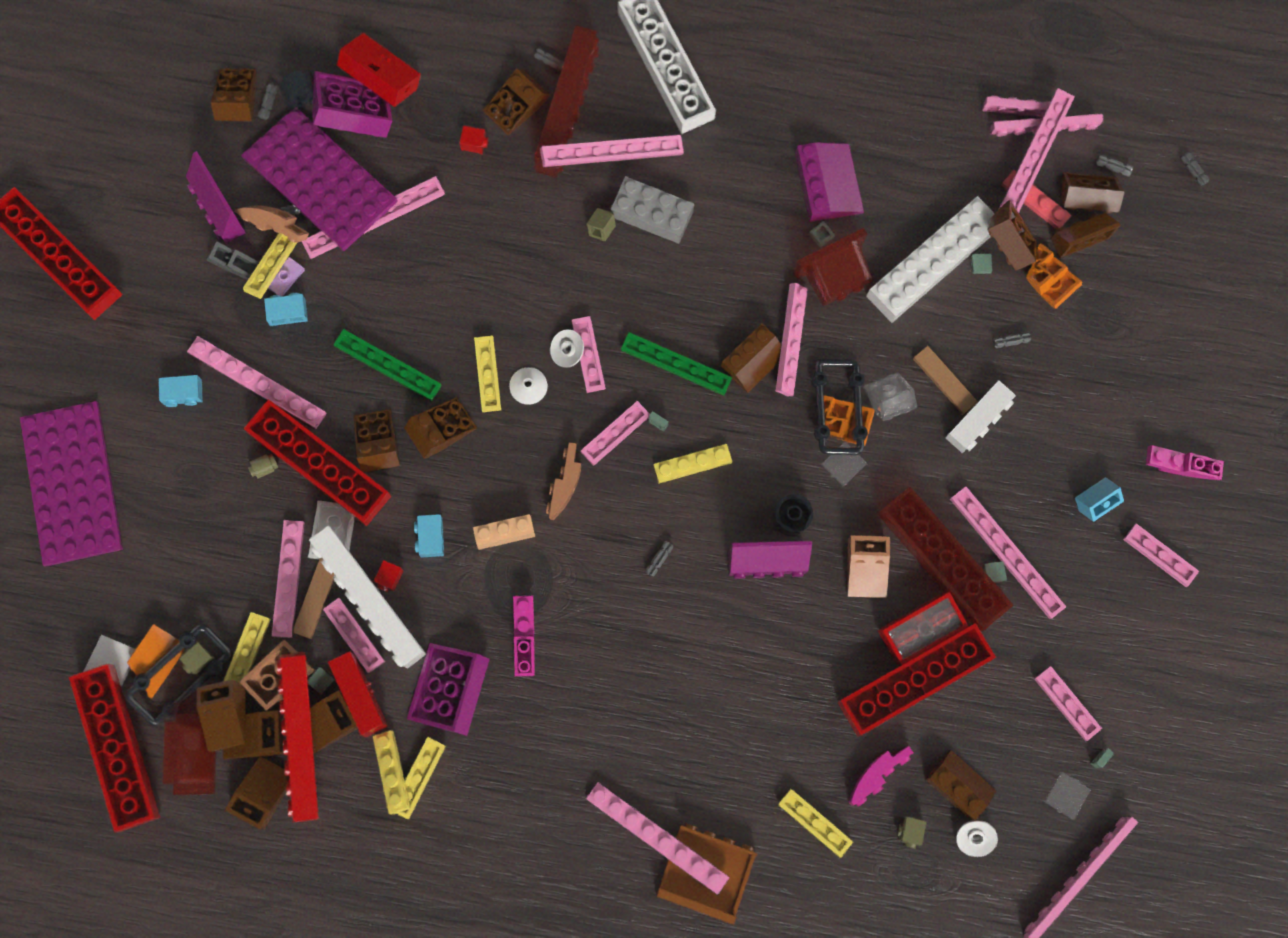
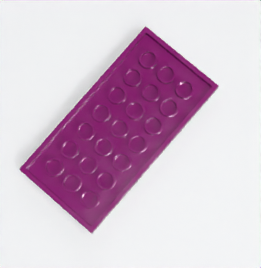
M297 108L292 109L241 155L247 163L343 251L352 245L398 202L394 195Z
M94 401L20 417L43 566L46 567L123 550L99 403Z

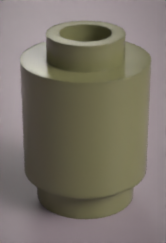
M265 454L250 461L251 465L248 466L252 477L256 476L257 479L275 472L274 469L278 468L272 454L268 456Z

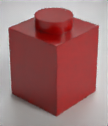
M463 126L460 138L461 150L483 154V150L487 148L489 137H486L485 130Z
M383 560L373 582L378 585L377 589L388 593V590L394 592L404 570Z

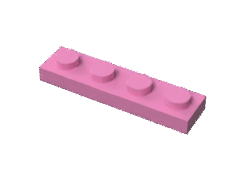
M990 96L983 103V111L1044 117L1050 101L1043 103L1036 102L1035 100L1024 101L1017 98L1005 99L998 96Z
M588 316L573 319V330L581 336L584 343V351L580 363L586 392L605 390L591 318Z
M636 401L585 446L581 453L594 466L649 418L650 414Z
M1138 524L1133 525L1123 539L1185 587L1190 585L1199 572Z
M340 598L323 609L368 673L385 662Z
M1051 666L1034 678L1085 741H1088L1102 729Z

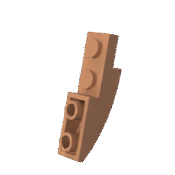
M248 206L235 209V213L240 215L243 220L256 225L255 227L259 230L273 229L277 233L284 234L288 237V240L295 243L307 240L309 233L295 225L297 217L280 209L267 206Z
M569 443L568 448H564L563 459H566L565 467H561L560 478H563V480L555 479V483L550 486L549 495H552V502H548L546 510L550 520H554L566 507L580 477L581 463H575L577 444Z

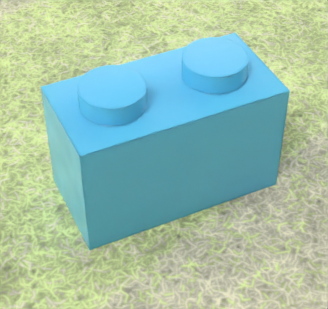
M290 293L288 296L282 297L280 295H273L270 298L264 299L266 321L270 326L308 321L306 300L303 294Z
M198 375L159 378V401L166 405V407L178 406L177 404L184 403L185 405L192 406L196 405L197 402H203L202 380Z
M1106 477L1075 497L1079 512L1093 522L1124 502L1121 488Z
M441 514L417 516V522H414V531L418 533V541H415V551L419 552L420 557L444 556L443 518Z

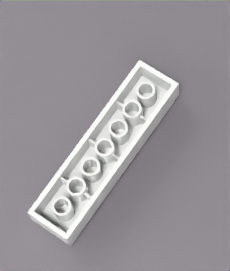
M622 0L618 2V14L681 134L714 120L716 110L658 0Z
M977 196L869 290L866 297L893 323L991 237L987 228L989 227V219L995 213Z
M327 526L310 538L309 541L312 545L309 547L319 559L321 557L324 559L321 562L331 574L334 573L336 575L333 577L339 587L347 590L344 594L354 605L357 603L359 607L356 610L363 619H369L371 623L368 626L377 636L381 635L383 639L380 642L389 652L393 651L394 655L392 658L398 666H404L408 669L426 655L424 650L336 533Z

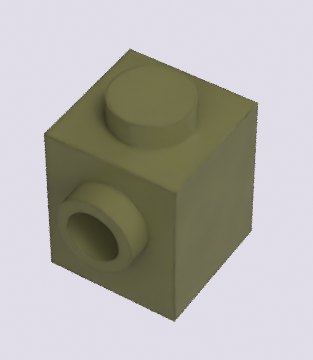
M599 208L596 209L587 222L589 236L602 241L607 240L616 226L614 213Z
M198 642L193 647L186 648L182 653L183 656L180 658L183 662L181 665L183 669L189 674L192 672L196 675L207 667L211 660L215 659L204 645Z
M903 817V822L899 824L897 836H900L899 841L904 842V846L914 849L916 845L922 846L927 822Z

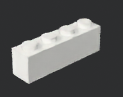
M998 381L948 434L946 439L961 453L966 449L970 451L977 444L975 439L978 436L983 437L990 430L987 426L991 422L995 424L1002 417L999 413L1003 409L1007 411L1014 404L1012 399L1016 395Z

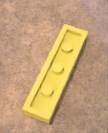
M279 233L244 285V292L261 299L297 243L291 242L287 236Z
M493 336L476 337L474 341L482 412L501 410L494 338Z
M727 444L655 463L653 466L658 483H663L731 464L732 459Z
M252 612L250 613L224 681L234 680L240 683L251 671L271 619Z
M391 730L375 735L373 740L388 812L392 815L408 810L410 805L394 731Z
M427 737L405 780L410 809L398 812L397 814L407 819L410 818L446 747L445 745Z
M792 789L779 802L778 805L838 857L841 858L853 843L852 840Z

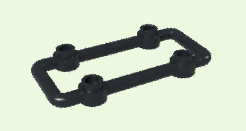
M820 359L815 364V374L811 379V383L816 388L818 426L814 431V437L819 441V449L825 455H860L864 451V440L868 435V430L863 426L861 387L865 382V378L860 373L859 364L855 360ZM822 367H852V375L848 383L854 392L856 427L851 435L853 440L856 441L857 448L826 446L830 429L825 425L823 387L827 383V376L823 373Z
M205 624L197 625L190 632H183L179 637V642L146 673H140L135 676L134 684L125 692V700L148 723L159 725L165 719L175 717L178 714L179 706L210 677L218 676L223 672V665L230 660L232 650L210 627ZM203 632L224 655L219 659L211 660L207 665V670L174 701L164 703L162 712L155 718L133 695L138 690L147 689L150 685V679L181 650L191 648L195 644V638Z

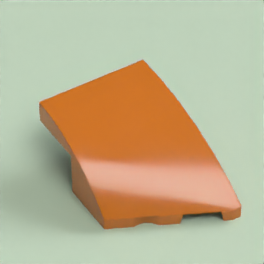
M1041 243L1038 245L1036 262L1032 263L1026 278L1038 294L1056 309L1082 285V281L1069 272L1068 267L1055 258L1051 250Z
M824 396L825 425L830 429L829 436L856 444L851 435L856 427L854 403ZM862 406L863 426L866 427L869 434L875 410ZM867 435L866 439L864 440V446L866 445V441H867L868 435Z
M153 624L128 659L127 664L136 675L146 673L179 640ZM185 648L150 679V685L145 689L148 697L152 698Z

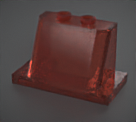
M864 228L798 260L794 270L796 278L798 279L806 275L823 306L835 300L839 302L845 299L847 294L851 292L857 293L864 288L863 286L873 281V276L861 249L867 236Z
M199 713L176 714V721L165 722L163 784L173 785V795L215 794L217 750L208 751Z

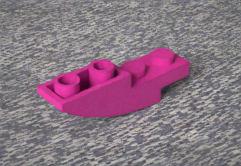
M1151 445L1148 446L1146 465L1157 467L1159 471L1172 474L1222 480L1224 461L1194 453L1184 454Z
M533 595L513 596L515 676H535Z
M907 746L891 756L889 751H885L877 757L857 781L851 793L849 804L860 806L867 801L866 796L870 793L875 795L883 789L882 785L886 783L882 775L884 774L886 777L895 771L893 767L898 763L902 766L911 759L909 756L913 754L911 748Z

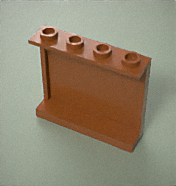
M686 823L685 827L680 826L676 839L727 875L729 879L719 894H716L674 862L668 860L656 896L734 925L736 913L757 853L753 852V847L744 844L742 848L735 846L734 840L725 837L723 841L716 839V834L706 830L704 834L697 832V827Z

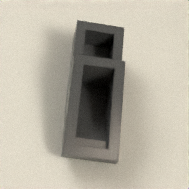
M217 241L213 244L206 258L207 261L245 279L250 278L260 263L236 249L232 250Z

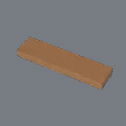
M929 346L913 358L962 415L978 403Z
M322 559L318 562L292 631L294 634L309 639L313 637L333 584V577L336 576L334 573L331 574L321 563Z

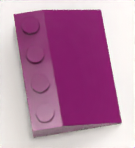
M315 71L312 109L314 125L387 138L392 123L390 103L354 78Z
M810 143L798 145L795 157L809 222L864 213L849 144Z
M194 152L186 175L189 181L187 187L192 195L196 193L198 196L196 202L201 210L205 208L207 214L204 216L209 224L215 225L216 229L213 231L219 240L223 239L227 244L245 234V231L198 152Z
M812 541L732 543L728 552L729 576H734V579H743L745 575H753V578H764L765 575L780 578L784 577V574H792V577H802L809 569Z
M430 643L407 719L467 736L490 659L476 653Z

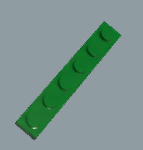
M344 329L334 343V347L430 401H433L442 386L441 383Z
M630 332L621 348V351L723 396H725L732 377Z

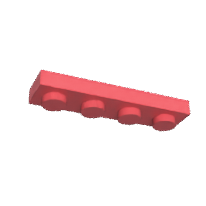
M1015 170L1001 184L1007 191L1017 173ZM1032 184L1024 204L1055 229L1061 228L1071 217V214Z

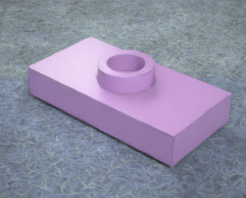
M289 257L268 289L282 297L305 269Z

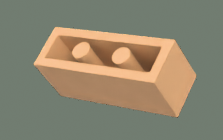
M530 514L473 527L479 550L535 537Z

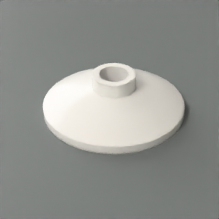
M573 330L559 332L553 338L550 346L553 361L561 367L574 366L579 362L584 351V343L581 336Z
M522 368L512 376L509 385L510 392L513 398L522 404H535L545 396L547 380L543 373L535 368ZM530 381L532 385L530 387H526L524 385L525 382Z
M975 820L967 822L957 833L959 848L970 856H985L992 852L997 845L998 839L995 829L984 821Z

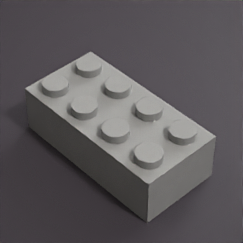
M625 176L611 208V213H614L615 219L680 244L692 216L694 203Z

